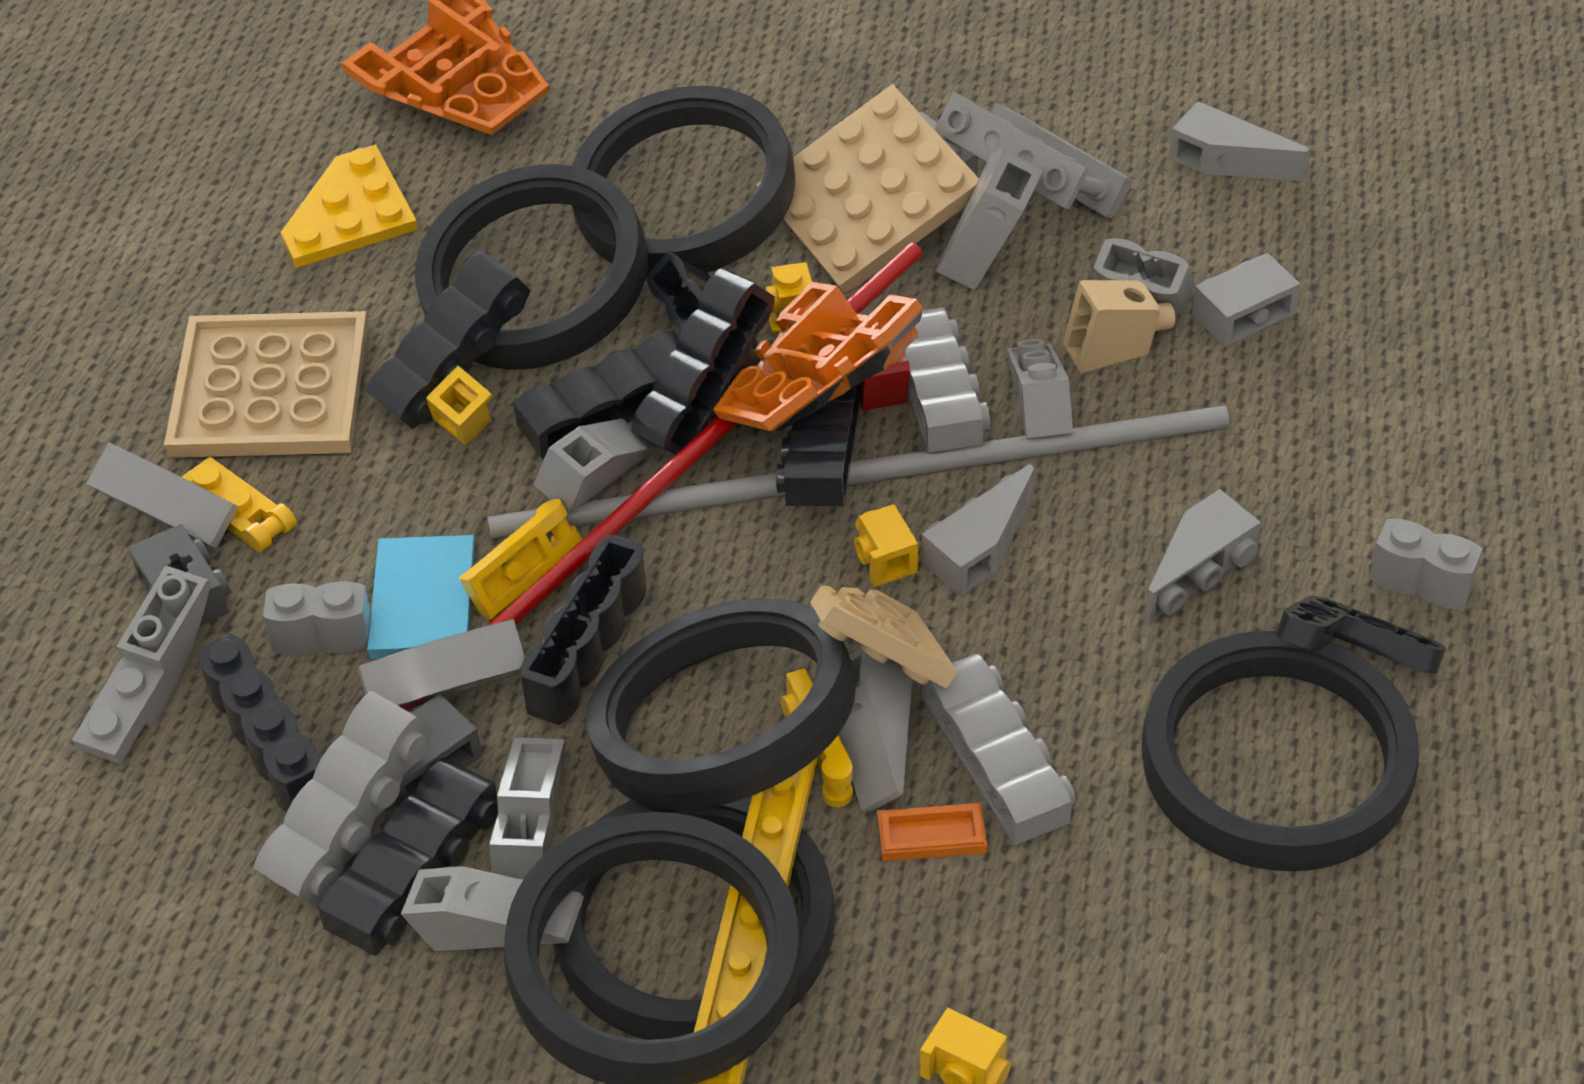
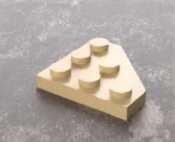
M821 585L810 601L820 618L818 625L827 634L840 641H844L847 636L861 643L860 648L866 654L881 663H886L888 659H891L901 664L902 671L918 683L926 685L931 680L947 689L958 673L917 611L878 590L869 589L865 595L858 588L841 587L837 593L830 586Z

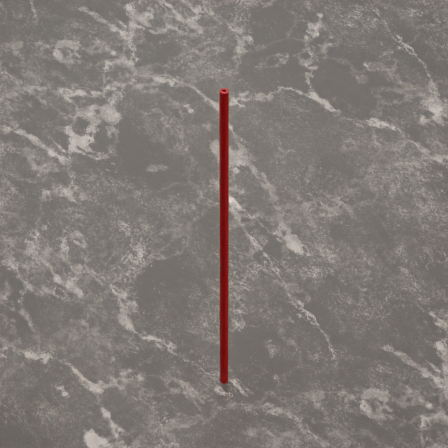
M909 243L847 300L856 314H859L922 257V250L917 244ZM717 417L488 625L514 619L515 626L518 625L590 559L593 549L601 540L609 535L615 536L738 423ZM421 703V704H417V705L405 707V708H402V709H404V710L410 712V711H411L413 708H415L416 706L422 705V704H425V703Z

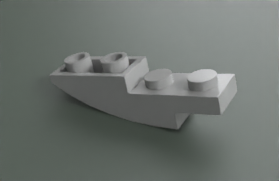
M165 565L116 646L122 658L72 738L78 750L121 765L142 728L151 729L163 713L191 652L211 585L208 579Z

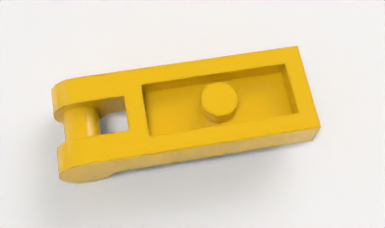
M210 456L182 476V478L237 505L238 509L227 529L259 553H262L272 545V538L280 532L286 534L297 526V520L288 507L281 503L275 504ZM262 518L265 519L262 523H260V524L257 523V522L260 521Z
M552 499L540 505L536 510L535 516L459 577L461 584L477 611L485 618H494L582 540L576 526L569 525L565 517L568 513L560 499ZM550 530L553 534L551 537V542L548 540L546 536V533H548Z
M805 668L786 674L787 695L781 696V706L785 718L802 703L813 685ZM837 736L817 759V765L824 782L822 798L827 805L836 808L849 804L853 797V787L851 784L853 778L852 762L839 736Z

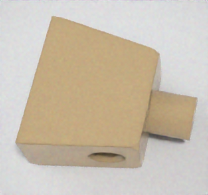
M1082 280L1078 284L1063 345L1080 373L1144 356L1149 353L1155 331L1172 329L1174 327L1175 312L1169 302L1157 303L1145 284L1138 280Z

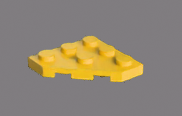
M375 144L336 156L283 228L281 237L295 268L416 231L418 230V225L414 214Z

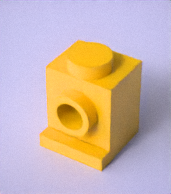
M807 262L771 267L772 286L765 287V290L775 296L774 307L768 319L772 335L780 334L782 331L775 322L781 312L812 282Z
M459 366L426 397L433 419L465 445L473 440L491 422L487 403L493 398L492 394Z
M894 504L859 515L855 523L859 536L854 538V545L863 565L870 563V582L873 587L918 573V542Z
M947 1007L920 1049V1076L930 1081L934 1073H937L945 1084H1004L1011 1068V1062L1006 1060L1007 1036Z

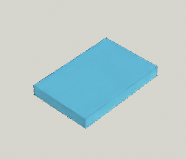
M474 535L378 539L367 648L369 659H380L422 644L470 631L472 600L461 584L459 577L474 566Z

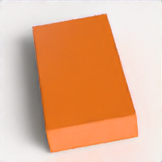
M981 803L877 811L882 861L987 853V840Z

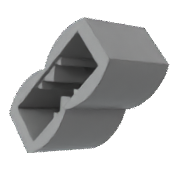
M1105 239L1093 267L1098 280H1138L1144 283L1157 303L1169 302L1173 306L1175 315L1184 313L1194 289L1190 267L1184 259L1165 251L1146 252L1140 245L1126 239Z
M1387 519L1376 542L1369 578L1377 585L1390 591L1405 594L1417 593L1421 598L1434 605L1450 609H1464L1475 584L1483 549L1476 543L1457 535L1434 534L1428 528L1409 520Z
M339 581L315 588L305 584L293 583L278 585L266 590L263 619L273 652L288 656H299L322 649L331 653L347 654L368 648L371 611L364 585L355 582Z

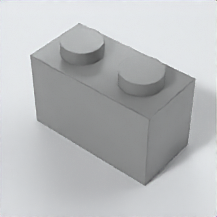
M1265 253L1195 285L1192 316L1225 347L1295 314L1300 283L1271 255Z

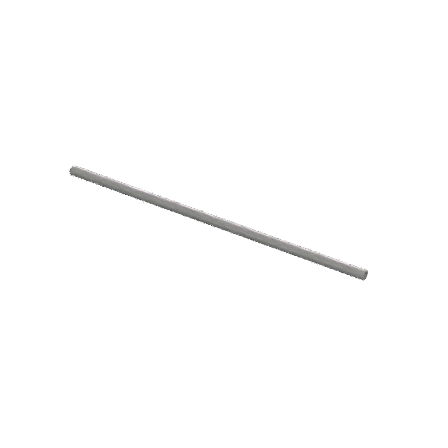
M1222 405L1073 428V433L1036 438H1026L1024 435L984 441L983 445L932 453L924 450L851 461L847 486L1224 429L1229 427V414L1227 407ZM776 473L666 489L635 518L783 496L785 493H777ZM631 495L587 501L569 515L567 514L565 518L569 525L576 527L599 524ZM537 509L488 516L491 540L507 538L536 515Z

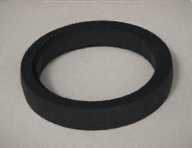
M716 86L676 87L647 95L620 108L601 122L583 142L572 166L590 170L605 178L616 162L638 143L658 133L689 125H715L740 132L752 139L766 156V167L761 184L749 202L735 215L711 229L690 236L671 239L645 237L648 252L647 274L667 252L678 256L705 273L720 269L756 249L779 226L793 199L795 167L793 152L784 129L776 116L764 104L753 97L728 88ZM572 206L575 221L585 240L599 256L612 264L616 251L615 231L597 214L584 208Z
M541 164L525 166L497 174L461 194L436 218L426 233L418 252L415 266V284L424 314L426 315L436 298L448 288L450 274L460 252L484 227L498 218L522 208L542 204H567L584 208L597 214L615 231L616 251L606 278L585 302L562 317L529 328L501 329L493 347L474 361L486 366L508 370L538 368L569 359L596 345L618 327L634 307L642 292L648 270L647 245L641 222L627 197L611 181L595 172L580 167Z
M763 598L731 601L703 608L677 618L646 635L626 650L608 668L595 687L587 708L586 726L597 762L612 785L623 795L641 804L663 809L690 810L714 807L739 801L774 787L815 760L838 736L848 720L855 700L856 685L851 659L843 641L835 639L818 625L820 618L813 608L781 599ZM779 646L797 650L817 663L814 683L802 703L776 726L737 747L703 757L665 760L641 754L626 744L627 727L641 702L667 679L704 659L742 648Z
M1253 631L1230 635L1204 644L1184 656L1165 674L1155 689L1148 706L1142 730V760L1145 777L1155 801L1167 818L1182 833L1201 847L1220 857L1254 868L1274 871H1307L1340 864L1361 855L1384 839L1396 826L1407 807L1417 779L1418 734L1410 709L1393 683L1370 662L1338 644L1331 642L1319 650L1305 649L1282 640L1276 635V631ZM1257 676L1294 678L1321 686L1335 693L1351 704L1366 719L1375 732L1382 749L1384 775L1374 792L1362 804L1336 819L1320 824L1296 827L1261 824L1226 811L1209 800L1196 788L1184 772L1175 750L1174 733L1184 713L1197 699L1220 685L1238 679Z
M752 796L724 805L690 810L656 808L630 800L603 815L595 823L634 813H675L713 822L742 837ZM803 828L801 829L790 876L802 904V915L799 924L801 962L795 990L786 1013L805 996L820 975L828 958L835 923V900L828 869L817 845ZM609 869L592 876L572 891L579 892L584 897L569 942L553 944L565 979L575 995L590 1011L609 1025L644 1040L669 1039L693 1033L702 999H669L635 989L609 972L591 950L584 932L586 910L597 884Z
M647 812L617 816L594 823L564 838L536 862L517 889L507 917L504 940V968L507 984L517 1012L527 1030L541 1047L560 1063L583 1076L605 1084H695L733 1068L759 1049L781 1022L793 996L801 962V938L795 905L785 881L775 866L753 844L733 831L704 819L675 813ZM662 860L680 862L696 866L722 878L733 886L751 905L764 931L767 944L765 962L754 987L746 998L734 1010L714 1024L684 1036L669 1039L640 1040L624 1038L596 1029L578 1019L558 1001L547 985L540 969L538 957L542 935L548 920L561 901L573 889L592 876L609 868L637 861Z

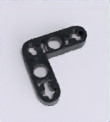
M1308 596L1285 608L1276 631V635L1279 638L1301 648L1319 650L1332 641L1340 639L1427 673L1438 672L1446 650L1444 645L1433 639L1320 596Z

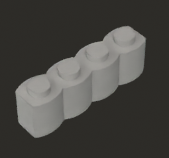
M943 307L922 310L921 321L915 325L919 332L918 337L906 348L904 357L909 360L910 365L908 395L914 417L919 424L925 449L928 453L983 445V431L990 430L989 410L986 402L979 403L978 379L975 373L969 374L967 349L965 346H958L959 330L956 319H948Z
M974 654L952 663L958 673L947 689L931 680L926 685L922 684V697L942 731L945 732L950 744L1014 846L1070 824L1072 805L1076 802L1073 787L1066 776H1058L1051 767V757L1046 744L1041 738L1035 739L1027 729V720L1021 705L1017 701L1011 702L1006 696L1002 678L994 665L988 666L980 655Z
M373 691L367 693L350 714L342 735L330 745L322 756L313 779L294 798L286 813L283 824L270 835L256 858L254 869L313 907L319 906L328 889L341 876L345 863L356 853L360 852L368 843L374 819L385 808L391 806L398 797L404 773L425 756L433 730L415 715Z

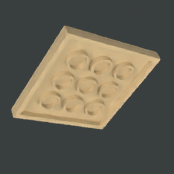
M891 84L793 157L795 190L792 202L783 220L840 290L846 293L855 289L881 270L909 243L913 242L916 244L966 207L979 178L902 93Z
M366 311L189 316L164 441L167 458L352 453L369 326Z

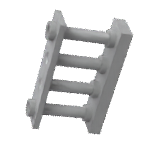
M953 92L935 128L937 133L986 162L992 151L1005 150L1042 169L1043 172L1034 190L1065 209H1070L1074 199L1103 216L1112 218L1117 214L1134 181L1002 104L995 103L992 112H989L964 96Z

